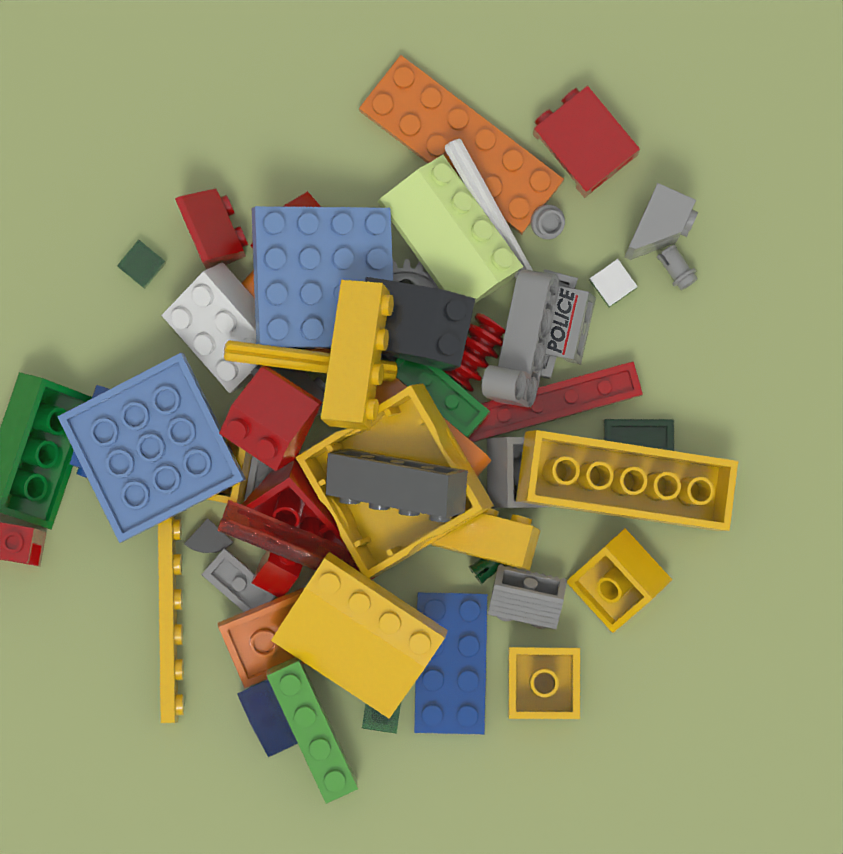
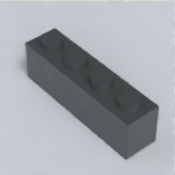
M344 449L328 453L326 495L339 497V502L344 504L365 502L369 503V508L374 510H388L391 507L399 509V514L418 516L422 513L429 515V520L448 522L452 516L465 513L468 470L353 449Z

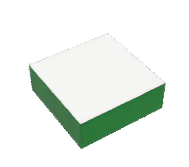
M618 259L589 279L609 308L638 287Z

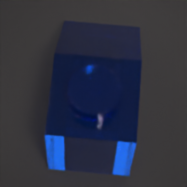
M265 680L237 693L248 720L268 757L298 744L269 680Z

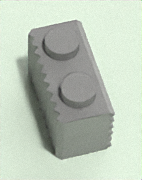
M501 564L497 569L488 615L496 616L502 621L515 620L528 623L539 629H557L567 580L565 578L559 579L557 576H546L544 573L539 575L537 572H525L524 569L518 570L516 567H504Z

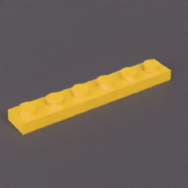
M175 516L158 524L161 723H177L178 715H184V695L178 694V680H183L184 664L183 659H177V645H183V625L177 624V610H182L183 595L182 589H176V575H182V555L176 554L175 541L181 540L182 527L181 519H175Z

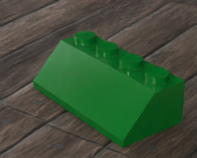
M19 372L0 427V513L52 530L73 468L70 465V461L74 452L58 416L92 399L91 396L47 379Z

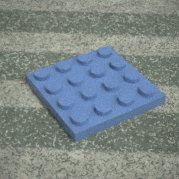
M253 207L251 211L256 344L293 349H331L341 280L365 281L366 277L393 281L390 208Z
M179 353L58 416L119 543L246 480L226 438L219 434L221 427L184 353Z

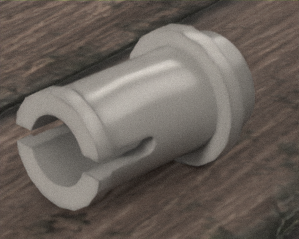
M675 244L657 256L658 260L661 261L673 278L674 282L672 284L674 287L678 286L680 290H684L698 279L695 275L696 269L689 267Z

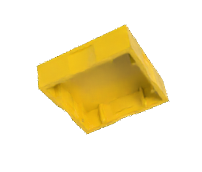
M424 384L410 385L381 403L377 419L372 420L371 430L347 428L335 432L296 457L318 498L334 517L340 536L359 570L368 578L382 574L494 506ZM353 449L468 470L465 513L452 516L448 522H436L429 520V515L422 513L418 516H405L399 514V509L390 507L388 510L370 509L369 503L360 502L359 504L340 503L339 497L326 495L328 453Z

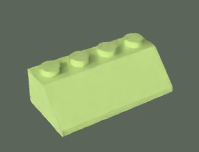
M444 155L417 169L377 201L381 208H390L391 222L439 289L476 298V303L507 284L523 268V265Z

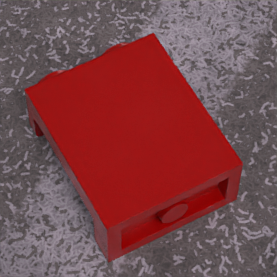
M588 85L581 91L577 88L570 91L561 100L564 105L554 113L549 109L540 115L534 122L537 126L533 130L534 137L544 143L577 184L576 189L584 198L637 157L640 148Z
M0 522V560L40 567L46 532L31 527Z

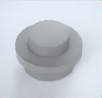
M553 205L538 207L531 217V228L542 239L556 238L565 226L564 214Z

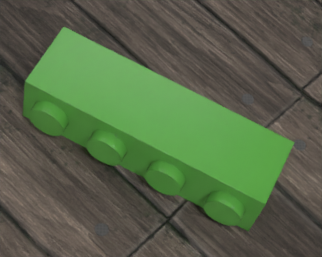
M294 657L268 669L266 676L325 803L332 802L357 790V780L302 661Z

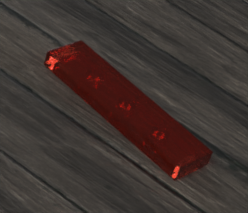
M228 500L217 528L219 532L313 570L318 569L329 552L353 568L356 565L347 547L231 500Z

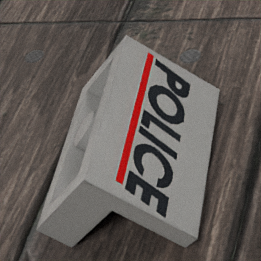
M559 286L545 355L560 357L567 362L581 365L596 297L590 292Z

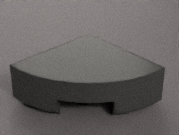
M207 518L184 544L197 552L215 553L228 548L234 542Z

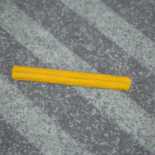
M231 340L227 341L224 346V359L226 361L326 374L328 372L330 353ZM381 360L380 364H383L384 367L383 381H394L397 376V363Z

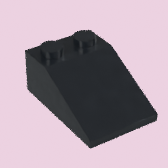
M372 277L365 278L364 282L383 283L390 291V295H393V312L391 316H387L385 326L389 333V341L386 351H382V354L449 372L461 366L476 298L443 289Z

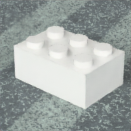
M222 262L203 271L161 316L229 393H232L251 381L253 375L250 371L258 366L256 364L232 362L224 359V346L229 340L256 344L255 298Z

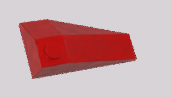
M297 459L278 471H271L238 507V514L259 536L269 542L272 539L275 540L277 536L307 551L306 559L315 563L318 567L330 552L361 573L340 536L334 517L318 498Z

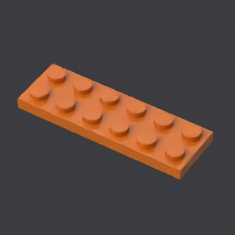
M400 55L359 107V111L425 162L429 163L444 155L458 176V172L445 151V145L455 139H461L507 224L521 235L531 224V217L538 207L546 205L564 182V178L402 55Z

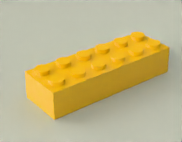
M540 430L526 431L516 502L713 531H730L738 461Z

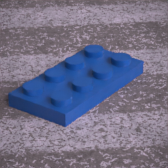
M418 592L417 610L447 629L448 632L416 680L414 733L485 735L488 594Z

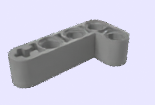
M525 269L519 272L515 283L498 366L489 365L483 375L482 393L485 397L496 402L523 407H531L537 395L559 290L557 274Z

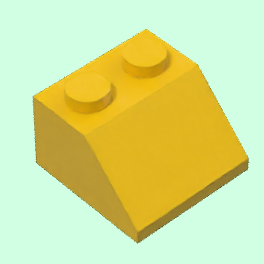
M624 528L567 580V584L607 628L614 633L648 604L673 579L629 531Z

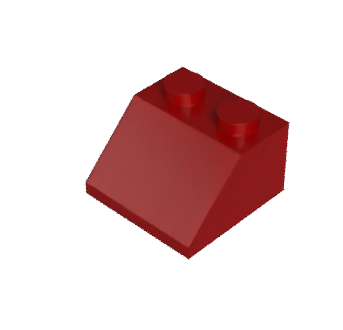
M215 188L175 198L206 270L222 262L228 265L246 257L243 247L249 244L241 226L234 228L229 216L235 214L227 195L220 197Z
M261 366L231 405L219 434L273 470L278 471L298 456L322 401L268 366Z

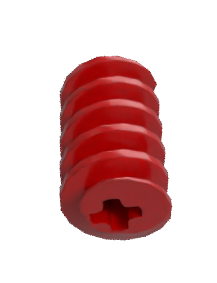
M476 313L474 316L479 326L473 324L469 326L468 333L471 337L466 339L461 366L451 372L444 371L462 388L470 392L474 391L469 382L470 378L478 381L483 379L477 369L479 367L486 369L489 366L485 359L487 356L498 359L499 355L495 351L494 346L502 347L504 340L502 336L505 334L504 328L481 313Z

